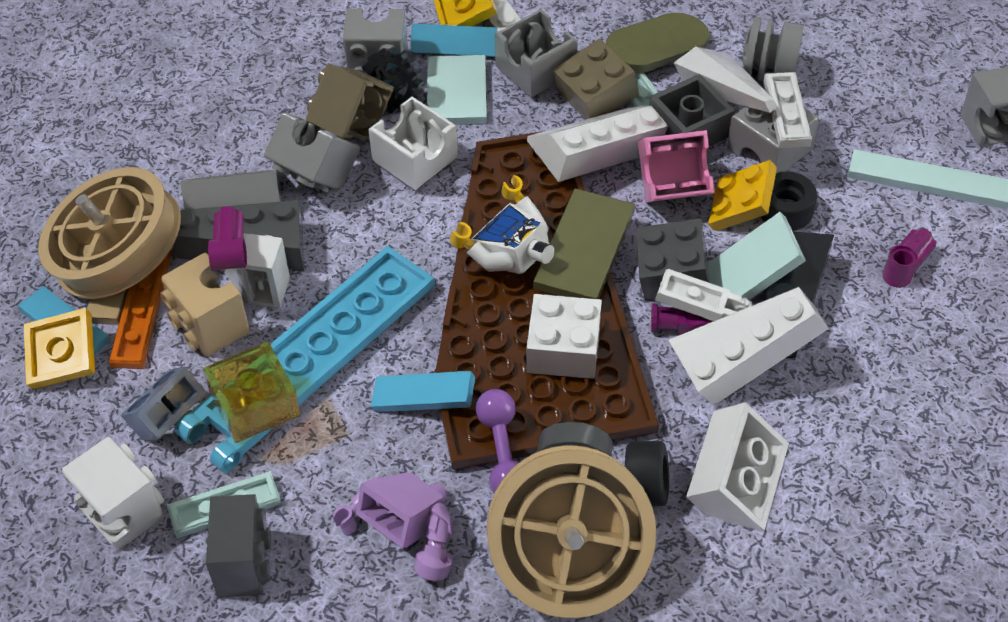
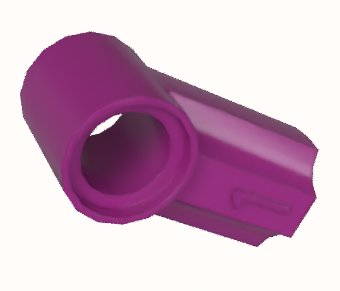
M233 206L221 207L217 213H214L213 240H209L208 256L212 271L247 267L244 216L242 211L236 210Z
M922 227L917 230L912 229L899 245L890 249L882 273L883 279L887 284L898 288L910 284L913 274L936 247L937 241L933 238L932 232Z

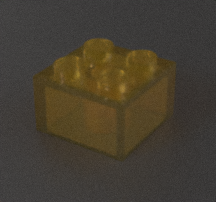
M269 341L203 368L209 393L235 444L301 416L296 391Z

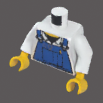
M513 175L511 178V183L516 189L509 188L505 182H503L502 186L503 197L508 200H515L516 205L509 203L471 239L472 230L464 222L458 223L457 232L452 231L450 235V243L453 247L459 249L465 247L468 249L467 254L489 272L509 271L521 274L535 261L547 264L554 256V247L550 245L547 236L548 226L530 198L522 195L523 183L521 178Z

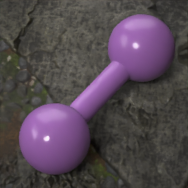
M491 389L484 392L476 403L478 419L483 425L493 430L499 463L492 469L489 477V485L493 493H495L507 473L519 463L512 459L506 425L512 421L515 415V403L513 398L501 389Z

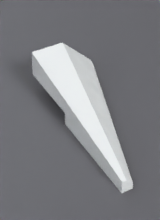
M694 47L674 62L682 81L700 74L726 102L766 112H771L778 107L772 97L729 54Z

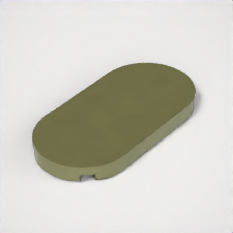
M667 13L613 31L607 37L606 45L625 61L635 73H645L674 63L694 47L706 48L709 30L701 20L692 15Z

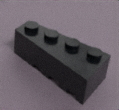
M792 231L806 261L763 290V301L799 287L814 304L829 259L834 235ZM798 350L786 358H796Z

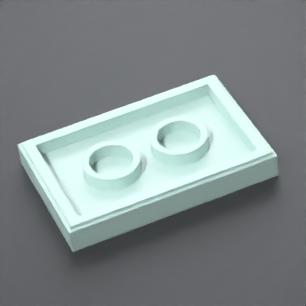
M485 55L428 57L427 107L455 125L487 124Z
M781 212L777 213L708 263L710 283L728 289L731 293L750 300L804 263L806 260L787 218Z

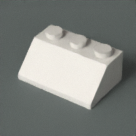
M746 402L715 410L686 498L708 516L764 531L789 443Z

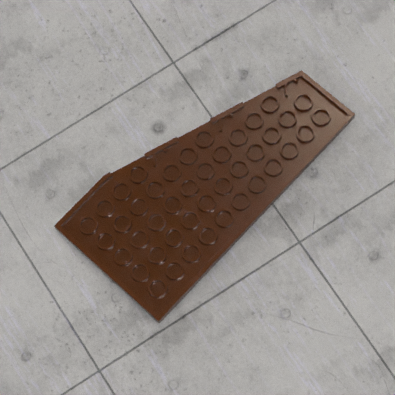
M540 132L476 142L468 196L462 217V222L468 224L472 230L470 239L509 203L517 204L515 200H508L502 195L503 182L509 188L516 189L511 183L512 176L516 175L521 178L523 183L522 195L530 198L548 226L547 236L549 243H551L574 189L583 191L585 189L581 176L558 182L527 141L528 136ZM465 247L458 248L443 321L438 360L434 373L472 371L475 375L471 407L439 409L452 470L498 462L493 430L483 425L476 414V403L479 397L491 389L504 390L513 398L515 403V415L512 421L506 425L512 459L536 453L541 432L545 428L557 423H586L606 432L612 441L658 433L659 424L611 271L599 298L602 300L595 379L527 373L526 348L534 294L558 296L533 289L534 279L542 263L535 261L521 274L509 271L489 272L467 254L468 249Z

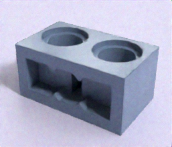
M185 366L169 369L120 416L142 440H158L207 392Z

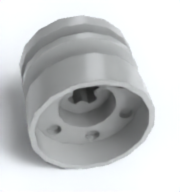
M754 17L745 38L742 55L743 69L752 77L753 67H760L758 81H763L767 69H773V73H796L804 24L785 22L780 34H774V21L772 19L768 20L766 32H761L762 18Z

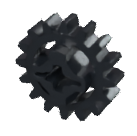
M392 47L389 50L385 48L380 49L367 58L368 63L362 66V69L367 72L366 74L394 87L387 103L389 113H393L396 109L401 112V104L410 97L417 99L423 94L418 87L424 84V80L419 79L417 76L422 72V69L414 68L415 58L406 59L407 51L404 50L397 54L396 47Z

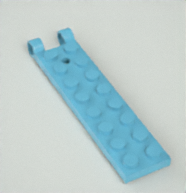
M386 246L192 411L185 413L175 425V434L186 443L193 444L205 434L209 424L213 425L228 439L222 441L214 448L210 456V462L223 473H229L241 462L243 454L435 287V278L389 246ZM244 406L253 407V409L248 412H241V409Z

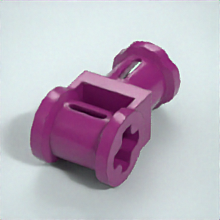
M652 303L651 332L656 333L657 330H677V336L713 322L675 307H659L657 303Z

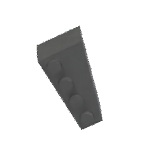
M299 200L233 206L236 210L243 212L244 233L282 238L288 268L304 272L303 221ZM221 207L180 210V229L173 245L176 258L192 260L203 253L208 254L209 240H213L214 213H217Z

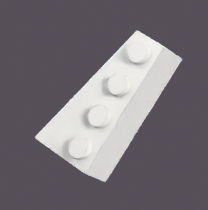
M798 287L669 339V342L697 391L713 405L719 403L829 328L813 303Z

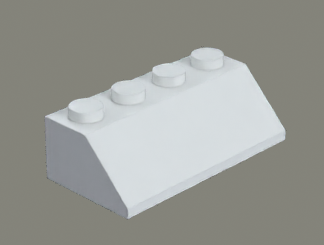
M652 106L629 107L528 136L527 141L557 181L561 182L640 158L638 141L647 137L664 136L668 125Z

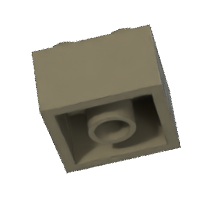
M600 38L552 69L557 91L585 120L614 112L639 95L635 71Z

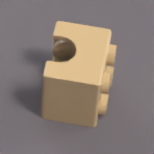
M203 253L163 275L162 282L165 290L160 293L164 303L171 310L167 313V316L172 326L176 330L182 328L185 332L184 338L193 351L199 349L205 357L212 355L250 332L241 292L232 282L222 287L217 284L216 279L218 276L210 268L207 253Z

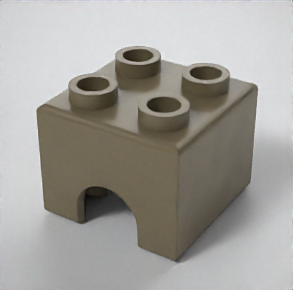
M327 63L326 67L319 74V86L315 96L308 102L306 120L341 138L351 139L354 136L362 141L370 142L369 128L381 120L394 87L360 70Z

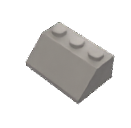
M275 169L181 181L184 210L282 201L280 172Z

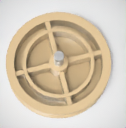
M125 167L99 174L73 190L52 212L40 235L38 246L40 262L49 274L57 278L62 288L75 297L98 299L120 293L148 276L171 250L178 236L181 223L178 203L164 189L158 177L148 170L137 167Z
M563 445L536 452L523 459L507 473L496 489L489 507L487 538L495 570L507 589L517 599L532 609L547 615L562 618H581L611 609L626 599L641 583L649 569L655 551L656 522L653 508L646 492L623 464L596 449L576 445Z

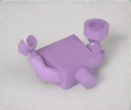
M407 472L388 477H375L370 481L361 483L360 491L350 500L352 502L350 507L340 506L335 509L333 520L336 526L340 525L345 535H350L357 530L358 522L355 517L356 515L403 549L426 535L428 544H425V547L419 549L416 553L415 572L422 578L433 581L446 579L450 575L452 557L447 552L444 544H447L448 534L453 536L454 529L451 516L447 507L443 504L447 496L446 490L440 483L428 485L414 474Z

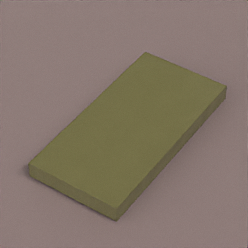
M574 189L550 243L554 247V256L549 263L541 264L533 282V289L558 296L599 299L635 212V204Z

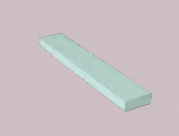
M853 150L847 178L1008 209V179Z

